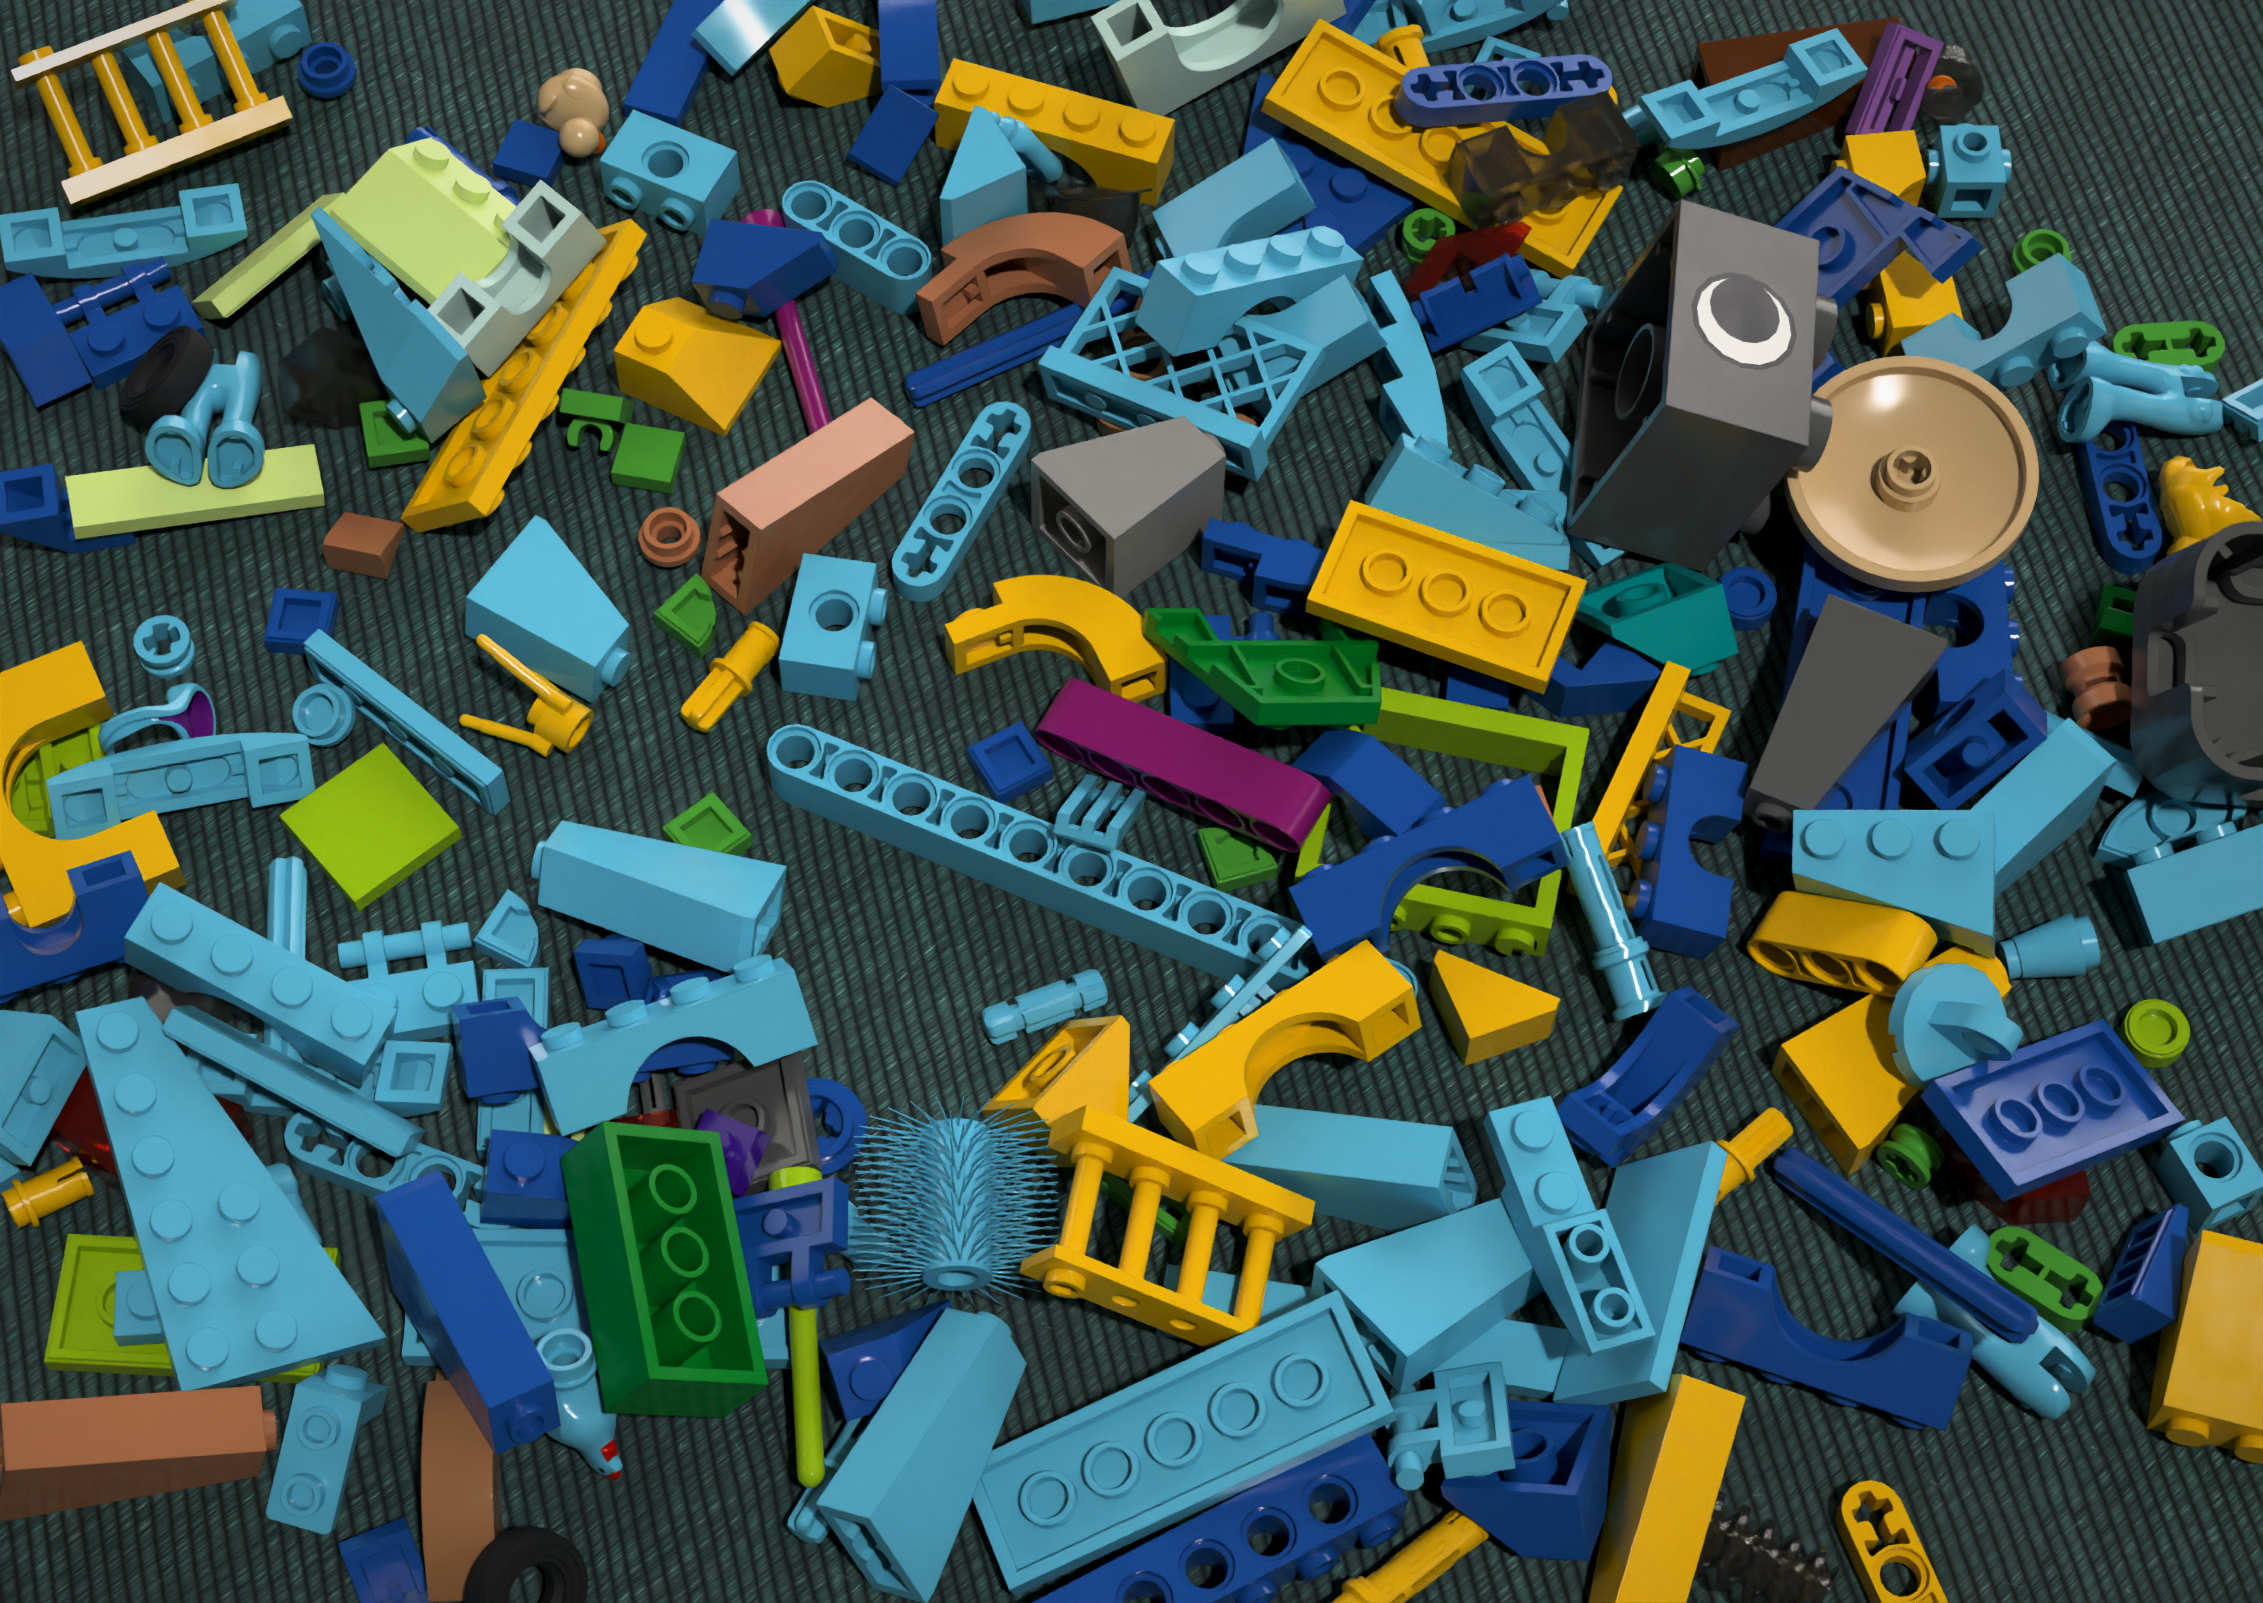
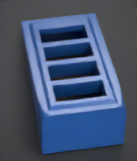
M2177 1203L2132 1227L2097 1304L2093 1319L2097 1326L2124 1342L2131 1344L2177 1321L2189 1209Z

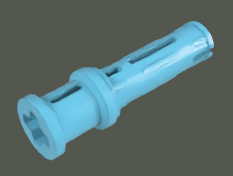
M1587 822L1559 833L1569 861V865H1567L1570 873L1569 876L1598 952L1593 953L1595 960H1592L1595 970L1603 971L1617 1007L1612 1012L1615 1022L1660 1006L1668 994L1667 992H1660L1646 957V954L1651 950L1648 941H1644L1642 935L1638 937L1635 935L1610 866L1601 848L1594 822Z

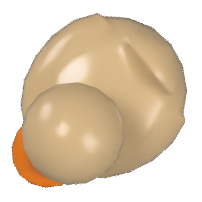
M572 68L549 78L543 83L536 96L538 118L545 127L559 131V144L568 155L575 158H583L603 151L606 141L601 132L609 120V105L606 96L602 92V86L598 78L587 70Z

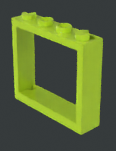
M1381 687L1382 703L1377 724L1352 725L1346 728L1372 735L1378 741L1560 777L1553 819L1558 833L1571 829L1590 731L1588 728ZM1331 794L1329 803L1300 851L1294 885L1300 883L1302 877L1307 872L1324 865L1319 864L1334 801L1335 795ZM1563 868L1540 878L1535 908L1417 884L1399 903L1392 919L1390 931L1408 929L1431 934L1435 939L1448 944H1463L1465 942L1495 947L1500 953L1507 956H1512L1514 951L1544 957L1552 927ZM1292 897V906H1296Z

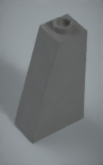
M1828 593L1744 799L1742 813L1751 816L1758 826L1775 833L1789 831L1793 833V810H1822L1932 678L1949 640Z

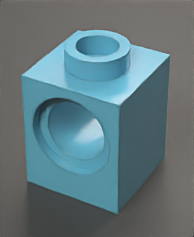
M2226 1116L2205 1126L2202 1125L2200 1120L2191 1121L2177 1128L2166 1137L2165 1142L2167 1146L2155 1164L2154 1170L2176 1204L2180 1203L2189 1209L2188 1224L2195 1235L2200 1234L2203 1229L2208 1230L2253 1209L2263 1194V1172ZM2195 1162L2210 1165L2217 1171L2220 1178H2211L2204 1175L2197 1168Z

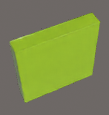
M384 742L279 815L284 828L358 912L462 838L459 826Z

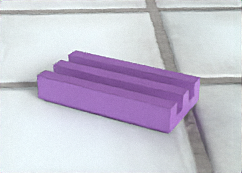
M1887 22L1845 133L1850 135L1882 133L1896 100L1900 101L1887 132L1910 130L1944 43L1898 23ZM1920 46L1921 48L1907 81L1905 75L1916 47Z

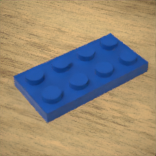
M2104 1018L2017 1049L2010 1061L1987 1060L1935 1079L1920 1096L1938 1118L1942 1127L1953 1137L1978 1169L1985 1182L1992 1187L2003 1202L2165 1138L2186 1120Z

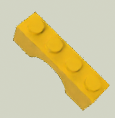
M953 58L934 101V110L939 114L935 122L936 146L957 151L974 105L984 107L988 112H997L1000 117L1010 116L1015 120L1024 122L1048 149L1067 156L1084 168L1093 178L1100 192L1156 207L1174 162L1175 119Z
M1905 130L1846 135L1839 160H1833L1831 163L1830 174L1840 165L1889 190L1900 199L1917 207L1926 180V173L1915 131ZM1905 250L1860 290H1865L1868 301L1865 313L1867 334L1870 339H1877L1881 358L1906 356L1901 344L1903 339L1951 312L1963 320L1953 277L1951 276L1941 284L1927 271L1921 262L1917 261Z
M1367 939L1363 940L1347 952L1332 957L1324 967L1292 988L1280 991L1269 1003L1237 1024L1225 1027L1214 1039L1185 1058L1170 1063L1159 1075L1149 1080L1148 1086L1159 1121L1178 1143L1221 1161L1259 1135L1255 1119V1108L1259 1093L1267 1080L1284 1065L1300 1057L1316 1053H1342L1370 1062L1421 1028L1422 1025L1413 986Z

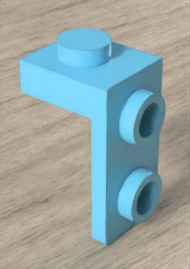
M343 1364L328 1365L327 1369L324 1368L296 1384L266 1509V1515L269 1519L323 1535H327L335 1530L360 1426L382 1413L388 1386L367 1381L369 1374L366 1371Z

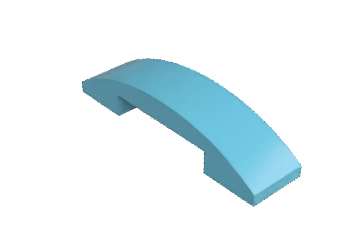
M1376 0L1352 36L1374 48L1373 46L1378 38L1398 27L1419 24L1408 15L1403 0ZM1450 0L1436 32L1430 35L1422 28L1425 37L1421 43L1425 53L1471 44L1486 39L1488 35L1491 37L1532 20L1563 0Z
M1838 28L1789 44L1783 61L1700 90L1696 88L1690 79L1641 96L1638 105L1668 147L1678 149L1710 148L1742 141L1800 118L1858 83L1866 76L1868 68Z
M234 183L179 191L181 206L63 222L60 220L58 207L0 215V238L6 270L22 274L32 272L33 275L42 277L105 278L116 277L122 274L121 267L137 260L143 265L162 256L168 267H174L201 259L226 249L248 237L239 185Z
M1508 341L1462 368L1459 374L1482 426L1522 490L1558 491L1566 494V532L1574 448L1538 399L1544 391V387L1512 342ZM1566 534L1570 546L1597 570L1602 569L1629 552Z
M271 732L212 735L149 745L82 764L46 780L54 833L57 840L85 838L121 823V820L135 818L152 810H155L158 814L247 797L252 808L300 800L315 790L307 735Z
M247 1034L252 1038L260 1041L257 1034ZM386 1040L384 1051L361 1088L303 1058V1065L400 1117H410L443 1109L453 1047L451 1043ZM191 1048L188 1049L187 1059L222 1107L284 1117H293L303 1110L300 1106Z

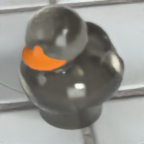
M1944 45L1920 104L1921 109L1936 120L1944 122L1959 121L1975 105L1980 103L1984 93L1983 78L1979 69L1973 64L1972 57L1967 50L1956 45Z

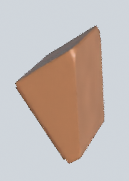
M344 512L325 536L321 546L327 567L387 579L405 530L404 523Z

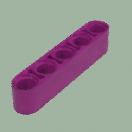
M1068 678L1034 731L1035 737L1041 744L1066 760L1290 853H1298L1302 849L1331 799V793L1327 787L1313 776L1297 768L1075 678Z

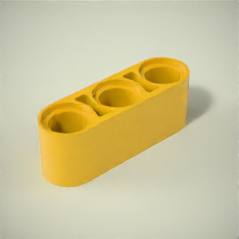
M1783 891L1778 894L1747 944V950L1753 960L1761 967L1782 977L1895 998L1896 993L1908 977L1923 967L1936 946L1938 939L1935 931L1928 923L1908 911L1796 891Z

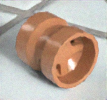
M2109 646L2092 647L2081 650L2062 662L2059 672L2065 690L2074 695L2075 700L2071 708L2078 726L2090 732H2096L2117 727L2130 720L2131 687L2123 684L2122 681L2125 667L2119 650Z

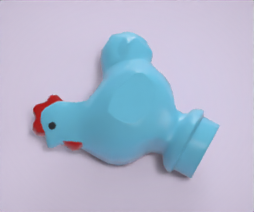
M570 1328L554 1330L543 1336L536 1346L554 1380L561 1424L560 1427L546 1433L560 1443L578 1450L587 1464L603 1478L615 1481L620 1477V1470L623 1468L614 1439L617 1414L605 1413L595 1350L589 1337L579 1330Z

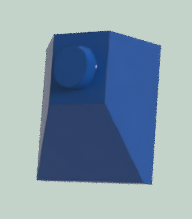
M1508 1400L1516 1469L1497 1471L1479 1477L1465 1476L1452 1479L1444 1477L1441 1484L1443 1498L1521 1557L1547 1558L1559 1561H1589L1606 1517L1612 1431L1611 1407Z

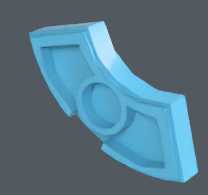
M2156 791L2145 797L2141 795L2128 804L2111 822L2093 859L2125 870L2135 868L2137 866L2133 855L2166 843H2171L2174 854L2187 848L2196 847L2199 845L2196 833L2230 821L2234 822L2237 832L2241 831L2248 807L2182 801L2172 798L2161 791Z

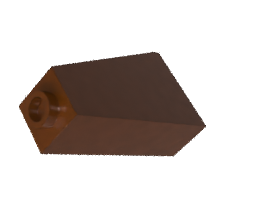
M1897 16L1697 43L1690 79L1698 90L1783 61L1789 44L1838 28L1869 71L1887 22L1900 25L1901 23ZM1916 50L1905 75L1907 81L1917 58ZM1866 76L1831 101L1796 120L1742 141L1710 147L1717 170L1732 168L1849 120Z

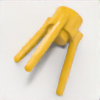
M484 634L478 635L476 643L539 695L527 716V722L534 726V733L468 714L460 716V724L488 735L528 746L544 757L551 753L554 746L565 753H570L575 749L587 733L594 717V711L562 692L547 678L528 669Z

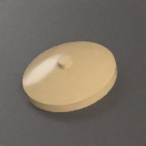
M1892 356L1870 360L1844 370L1827 381L1813 394V396L1829 400L1832 405L1833 418L1827 445L1819 462L1810 472L1804 473L1789 469L1783 476L1788 507L1797 527L1812 548L1827 562L1854 579L1882 589L1900 592H1930L1958 586L1979 577L1992 569L2012 550L2023 534L2033 511L2039 485V464L2035 444L2025 421L2009 399L1995 386L1970 370L1953 363L1922 356Z

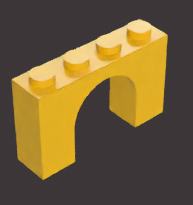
M82 640L0 672V871L6 870L14 891L4 894L3 898L11 917L19 924L30 928H45L54 925L69 912L73 902V890L66 870L125 851H132L142 875L148 897L151 896L159 882L172 889H177L187 884L155 810L91 836L74 840H57L41 836L26 828L13 814L12 790L14 781L22 765L35 751L56 739L114 717Z

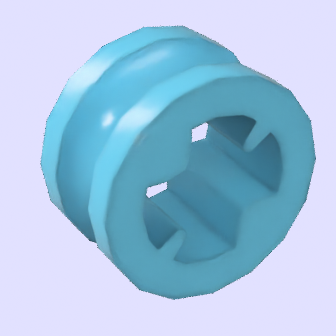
M169 615L152 617L143 622L134 635L133 646L143 670L152 677L160 679L177 677L186 672L195 659V646L186 624L177 617ZM164 639H171V652L165 655H158V642Z

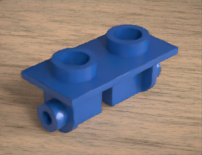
M1505 253L1501 257L1469 271L1476 289L1467 293L1458 277L1419 293L1421 299L1411 303V306L1420 326L1422 325L1432 353L1449 345L1462 343L1473 334L1504 320L1519 317L1526 310L1543 303L1530 269L1521 253L1511 258L1508 253Z

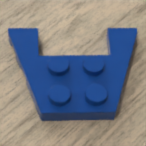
M1261 73L1257 80L1243 156L1269 139L1274 138L1294 163L1317 207L1270 237L1325 225L1340 233L1344 237L1345 243L1362 256L1385 238L1388 228L1403 216L1422 209L1427 205L1425 202L1389 182H1385L1287 139L1292 128L1261 111L1265 97L1277 81V79Z
M1840 165L1774 226L1820 240L1817 293L1834 298L1837 302L1838 310L1907 247L1911 249L1927 271L1941 284L1984 247L1967 230L1959 226L1955 227L1941 220L1937 215L1922 207L1918 208L1900 199L1889 190ZM1830 348L1820 365L1813 370L1812 395L1831 378L1846 370Z

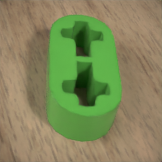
M2203 321L2134 324L2125 326L2117 332L2109 350L2137 359L2134 353L2127 352V349H2135L2138 357L2146 358L2145 361L2171 365H2199L2204 371L2214 374L2225 350V340L2221 332ZM2193 345L2196 353L2205 354L2204 357H2196L2194 350L2185 348V346Z
M2006 1226L1996 1230L1989 1236L1991 1245L1986 1267L1997 1283L2035 1307L2038 1315L2058 1330L2075 1332L2086 1328L2093 1321L2097 1304L2103 1293V1286L2098 1276L2088 1267L2021 1227ZM2011 1249L2018 1251L2022 1255L2019 1265L2012 1272L2000 1266L2003 1255L2008 1254ZM2069 1286L2081 1292L2078 1303L2074 1304L2071 1309L2065 1308L2059 1303L2062 1292H2065Z

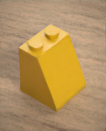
M2203 1229L2184 1257L2177 1321L2161 1330L2146 1428L2166 1433V1437L2169 1440L2180 1445L2199 1447L2210 1444L2234 1450L2238 1458L2256 1464H2263V1244Z

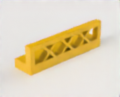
M1667 661L1592 820L1610 868L1629 862L1637 879H1639L1642 859L1636 858L1634 855L1635 844L1625 824L1629 818L1648 813L1649 801L1643 799L1636 800L1641 789L1643 790L1644 780L1649 767L1653 763L1658 764L1676 744L1714 754L1732 711L1685 692L1691 669L1671 661ZM1680 711L1711 724L1706 737L1681 744L1672 726L1677 712ZM1664 740H1666L1669 748L1659 751ZM1619 840L1623 849L1613 852V849L1617 841ZM1569 876L1566 892L1577 896ZM1620 893L1626 911L1628 896Z

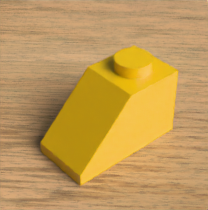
M812 5L769 49L778 72V82L782 89L794 99H803L830 108L884 92L881 88L879 31Z

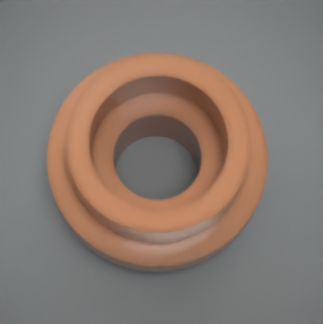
M664 507L652 512L642 524L638 535L640 550L644 557L651 563L662 567H676L690 561L698 552L701 543L700 530L695 520L684 511L674 507ZM668 537L679 539L677 542L670 544L661 543L662 540Z

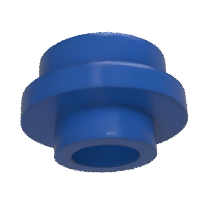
M321 42L310 46L303 53L297 70L302 88L307 93L320 98H331L345 93L352 87L357 77L356 65L352 56L341 46L331 42Z

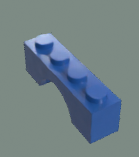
M1528 774L1515 781L1513 779L1497 781L1485 788L1479 798L1456 809L1452 807L1438 809L1427 815L1420 822V826L1397 837L1383 836L1365 845L1359 855L1338 865L1324 864L1307 872L1302 877L1300 883L1288 889L1307 929L1313 933L1311 938L1325 965L1332 957L1347 952L1365 939L1380 953L1390 950L1391 923L1399 903L1415 885L1430 876L1447 871H1471L1493 879L1508 892H1512L1569 865L1562 839Z
M715 968L649 977L642 1000L647 1005L670 997V988L689 979L707 977L709 982L723 977ZM518 996L451 1005L460 1083L468 1098L479 1097V1102L485 1104L505 1103L519 1098V1090L541 1087L528 1047L541 1043V1035L547 1029L539 1025L530 1016ZM702 1036L674 1040L657 1049L644 1061L632 1083L650 1079L652 1077L651 1071L677 1067V1072L681 1074H699L712 1071L717 1068L716 1061L734 1059L733 1046L718 1039Z
M1710 1245L1686 1315L1679 1342L1692 1346V1349L1697 1354L1712 1361L1728 1362L1732 1359L1756 1367L1761 1375L1777 1383L1794 1384L1800 1382L1821 1389L1828 1398L1839 1404L1851 1407L1865 1404L1889 1412L1894 1420L1907 1427L1926 1429L1931 1426L1946 1432L1972 1359L1974 1333L1925 1316H1917L1906 1312L1891 1327L1869 1338L1838 1340L1825 1337L1805 1327L1790 1313L1778 1289L1775 1266Z

